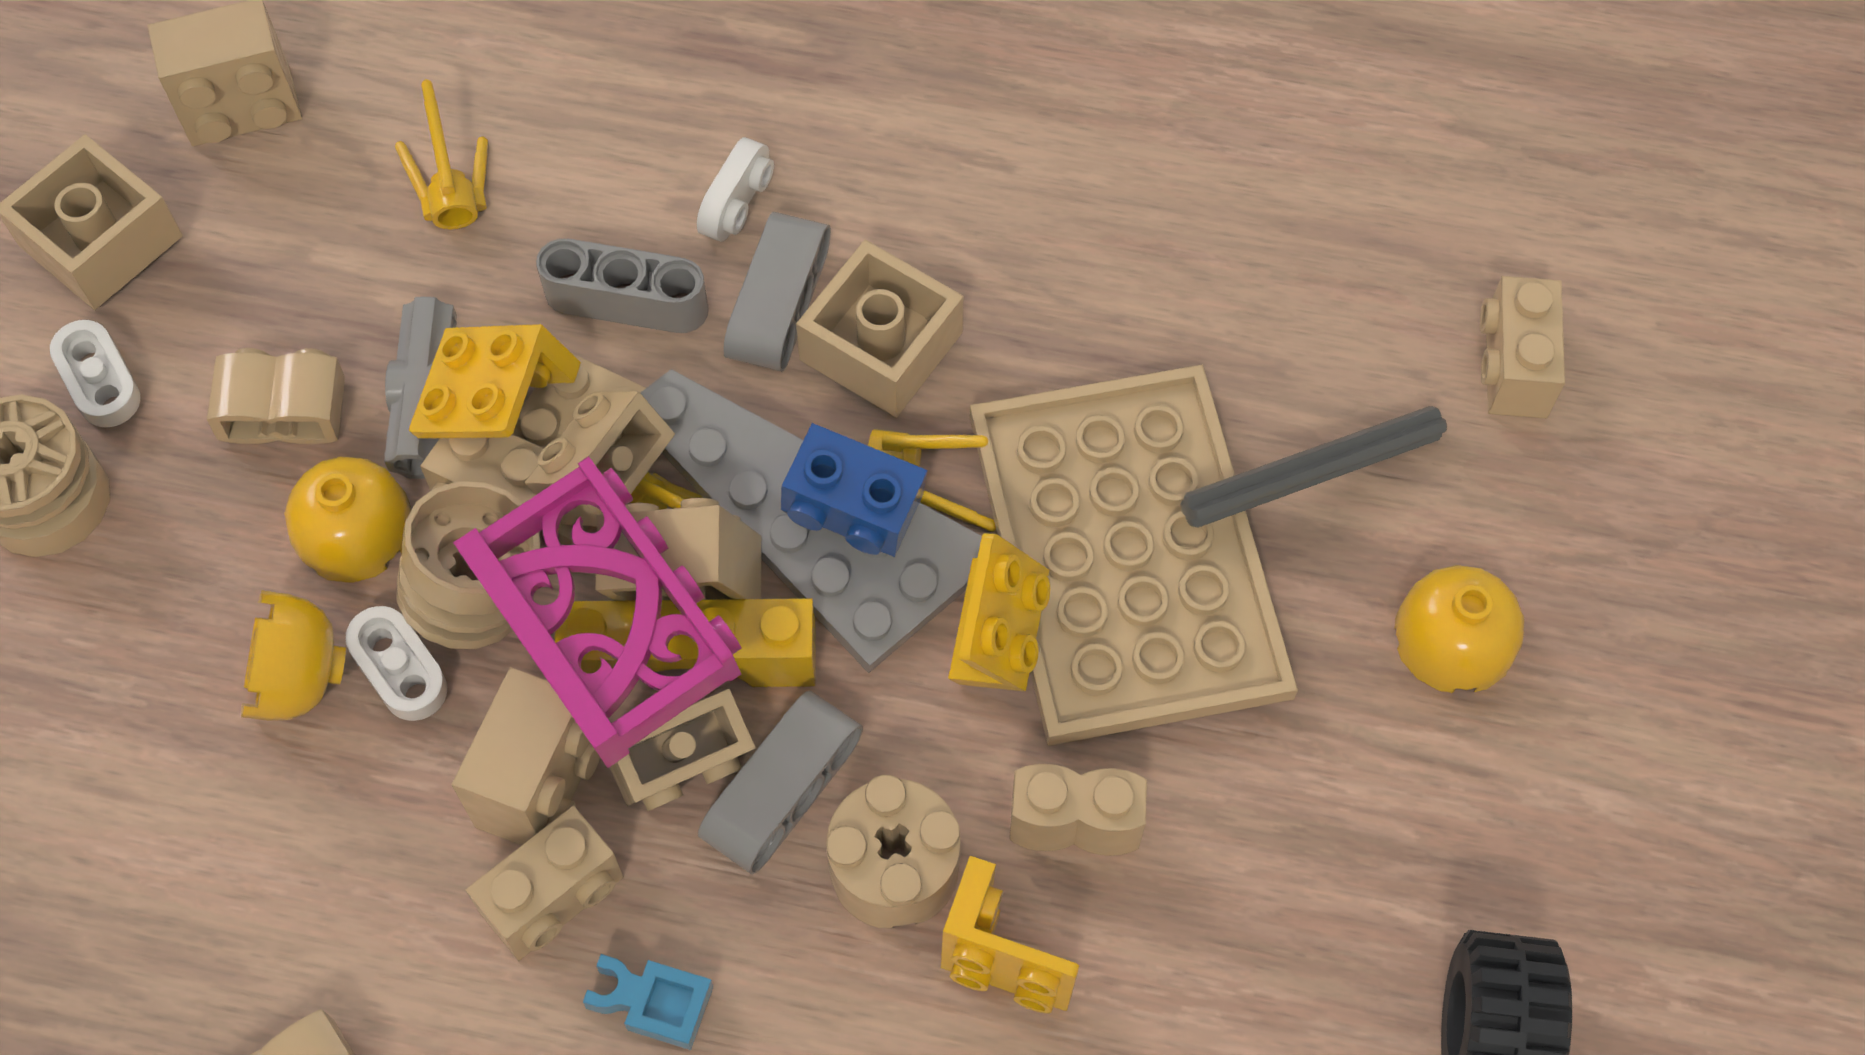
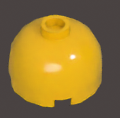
M337 457L321 461L302 475L289 493L284 515L290 543L303 563L315 569L317 575L329 581L354 583L378 576L387 570L385 563L393 559L399 550L402 554L404 525L411 512V505L405 491L386 468L368 459Z
M1461 565L1436 569L1414 584L1397 612L1394 629L1396 628V636L1399 642L1397 650L1401 661L1418 680L1438 691L1454 693L1455 689L1469 690L1476 688L1474 692L1487 690L1506 676L1522 647L1524 615L1514 593L1500 578L1481 568Z
M261 590L258 603L269 604L271 607L268 619L255 617L244 688H247L248 692H255L256 698L255 705L242 703L241 717L267 721L290 720L307 714L322 700L328 683L340 685L344 670L346 647L334 645L332 623L324 611L312 602L290 594Z

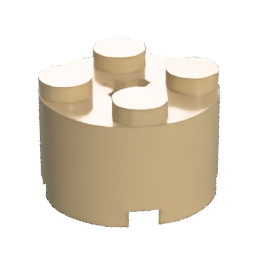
M880 775L873 778L868 784L859 787L841 802L831 818L826 846L829 873L838 900L850 914L870 926L894 929V926L912 923L916 925L925 922L943 909L955 890L960 861V827L947 803L930 788L911 780L899 779L893 775ZM896 848L905 850V857L895 853L888 860L882 858V851L886 849L889 851H893Z

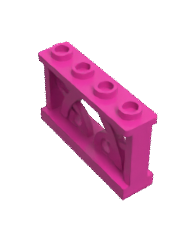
M588 456L577 463L578 468L481 532L474 528L454 541L453 544L604 764L609 768L630 754L628 749L726 681L729 680L731 682L740 676L741 672L733 654L742 648L730 628L719 615L708 621L697 606V603L705 597L686 568L681 565L672 571L660 554L669 548L651 520L645 516L636 522L625 505L633 501V498L616 472L610 468L601 474ZM579 505H591L602 511L604 525L599 531L586 533L582 528L583 520L580 516L572 528L574 545L560 544L558 530L561 519L565 514ZM543 529V536L547 547L530 550L498 561L500 557ZM621 532L639 557L613 549L618 543ZM571 573L607 575L636 584L635 612L625 646H622L610 637L597 633L576 634L566 637L557 643L554 642L550 635L565 622L574 603L575 585ZM557 574L559 580L558 598L549 605L535 603L533 596L537 589L549 587L553 590L547 575ZM662 589L680 614L661 617ZM686 635L698 645L699 655L697 662L692 669L681 676L660 675L646 666L651 654L663 662L671 663L682 659L680 655L668 650L669 641L674 636ZM592 650L605 652L618 660L612 669L601 658V667L592 674L581 670V661L584 655ZM639 679L652 689L658 691L613 723H610L608 720L625 701Z

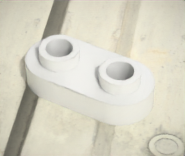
M746 137L741 138L737 142L703 198L697 217L698 233L723 242L730 234L737 235L741 231L748 215L749 202L756 191L763 192L766 189L773 174L774 161L769 159V148L767 145Z
M91 320L74 321L58 330L50 344V355L75 405L89 423L98 427H114L129 420L139 407L140 391L107 330L101 324ZM95 353L93 357L80 362L85 355ZM117 397L111 403L103 405L109 398Z
M375 606L363 610L352 619L346 631L347 648L387 708L395 716L409 721L425 719L438 711L446 699V679L438 663L412 627L406 623L404 616L393 608ZM384 638L392 639V644L386 650H373L374 645L379 640ZM417 684L426 686L425 691L419 697H406L410 687Z

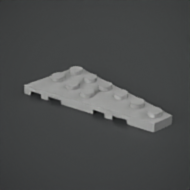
M672 369L641 392L642 396L675 433L662 454L703 498L718 501L721 507L732 515L739 516L743 523L762 536V561L798 599L813 598L814 616L868 673L966 591L972 558L978 557L981 535L919 503L895 557L881 551L877 555L861 552L852 547L844 536L823 527L819 531L806 529L793 522L788 517L787 512L781 510V486L803 442L802 439Z

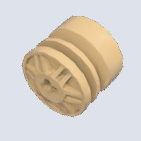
M22 394L0 398V545L11 553L31 557L62 553L84 541L102 522L110 502L109 478L88 444L83 441L78 430L62 409L47 399Z
M457 481L436 487L415 502L404 525L402 555L397 575V604L406 623L424 639L447 648L478 649L501 641L513 631L453 544L454 541L474 528L481 532L522 505L523 503L511 492L486 482ZM539 532L500 557L498 561L516 554L540 549Z

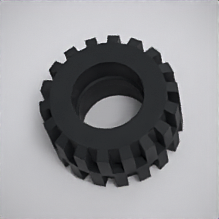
M1468 930L1464 933L1452 955L1446 979L1441 1025V1055H1569L1572 1034V989L1568 966L1558 942L1553 939Z

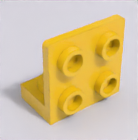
M542 324L445 328L409 426V431L417 438H508L514 432L529 386L543 388L547 384L574 383L581 362Z
M984 533L981 537L978 557L972 558L948 679L959 685L1026 692L1029 673L1034 670L1038 660L1039 650L1036 637L1041 612L1046 608L1050 598L1049 569L998 534Z
M969 856L943 929L941 968L950 971L949 977L964 987L977 991H987L989 985L1014 993L1013 1000L1027 1009L1040 1013H1051L1053 1007L1067 1011L1080 966L1072 961L994 935L1001 911L998 908L1003 895V890L993 887L996 864Z

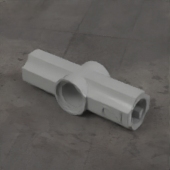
M415 297L414 301L403 305L397 360L389 361L386 370L385 395L390 418L384 463L389 472L401 474L409 479H425L420 466L440 439L417 438L409 431V426L445 328H456L457 314L454 306L441 302L436 297Z

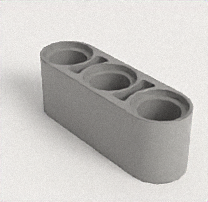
M778 212L770 214L727 326L724 340L725 358L781 372L785 370L797 340L796 323L810 305L827 257L831 237L830 225Z
M575 239L551 241L542 247L537 255L536 266L547 303L555 311L563 314L674 333L694 331L704 324L708 316L704 276L700 267L691 260ZM574 274L569 278L559 279L561 276ZM622 284H631L625 288H615ZM679 293L688 294L682 298H672L673 295Z
M811 690L806 691L790 707L709 809L698 830V837L751 875L757 873L772 857L846 762L860 740L863 726Z

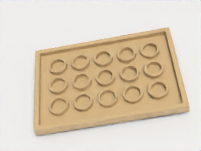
M1203 364L970 405L969 417L973 434L984 435L988 438L989 442L986 447L977 448L997 534L1049 569L1050 598L1046 608L1041 612L1036 637L1039 650L1038 660L1034 670L1030 672L1048 746L1295 699L1298 688L1246 511L1199 528L1191 527L1181 511L1180 503L1184 500L1187 492L1235 476Z

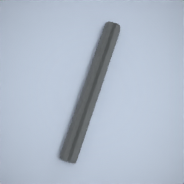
M1428 406L1187 492L1184 500L1180 503L1181 511L1191 527H1202L1438 441L1442 437V433H1445L1447 430L1446 420L1442 418L1439 409L1436 407Z

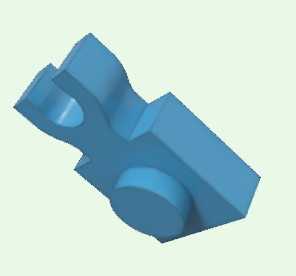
M601 954L596 965L599 973L617 978L618 984L616 989L608 995H599L596 992L587 990L583 999L585 1008L601 1014L627 1011L628 1015L624 1024L628 1031L691 1050L714 987L712 980L650 960L647 961L643 975L638 976L632 974L618 959Z

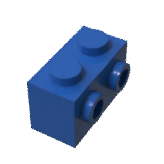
M812 423L781 486V510L787 512L788 517L793 522L806 529L819 531L823 527L844 536L852 547L861 552L877 555L881 551L895 557L924 494L928 470Z

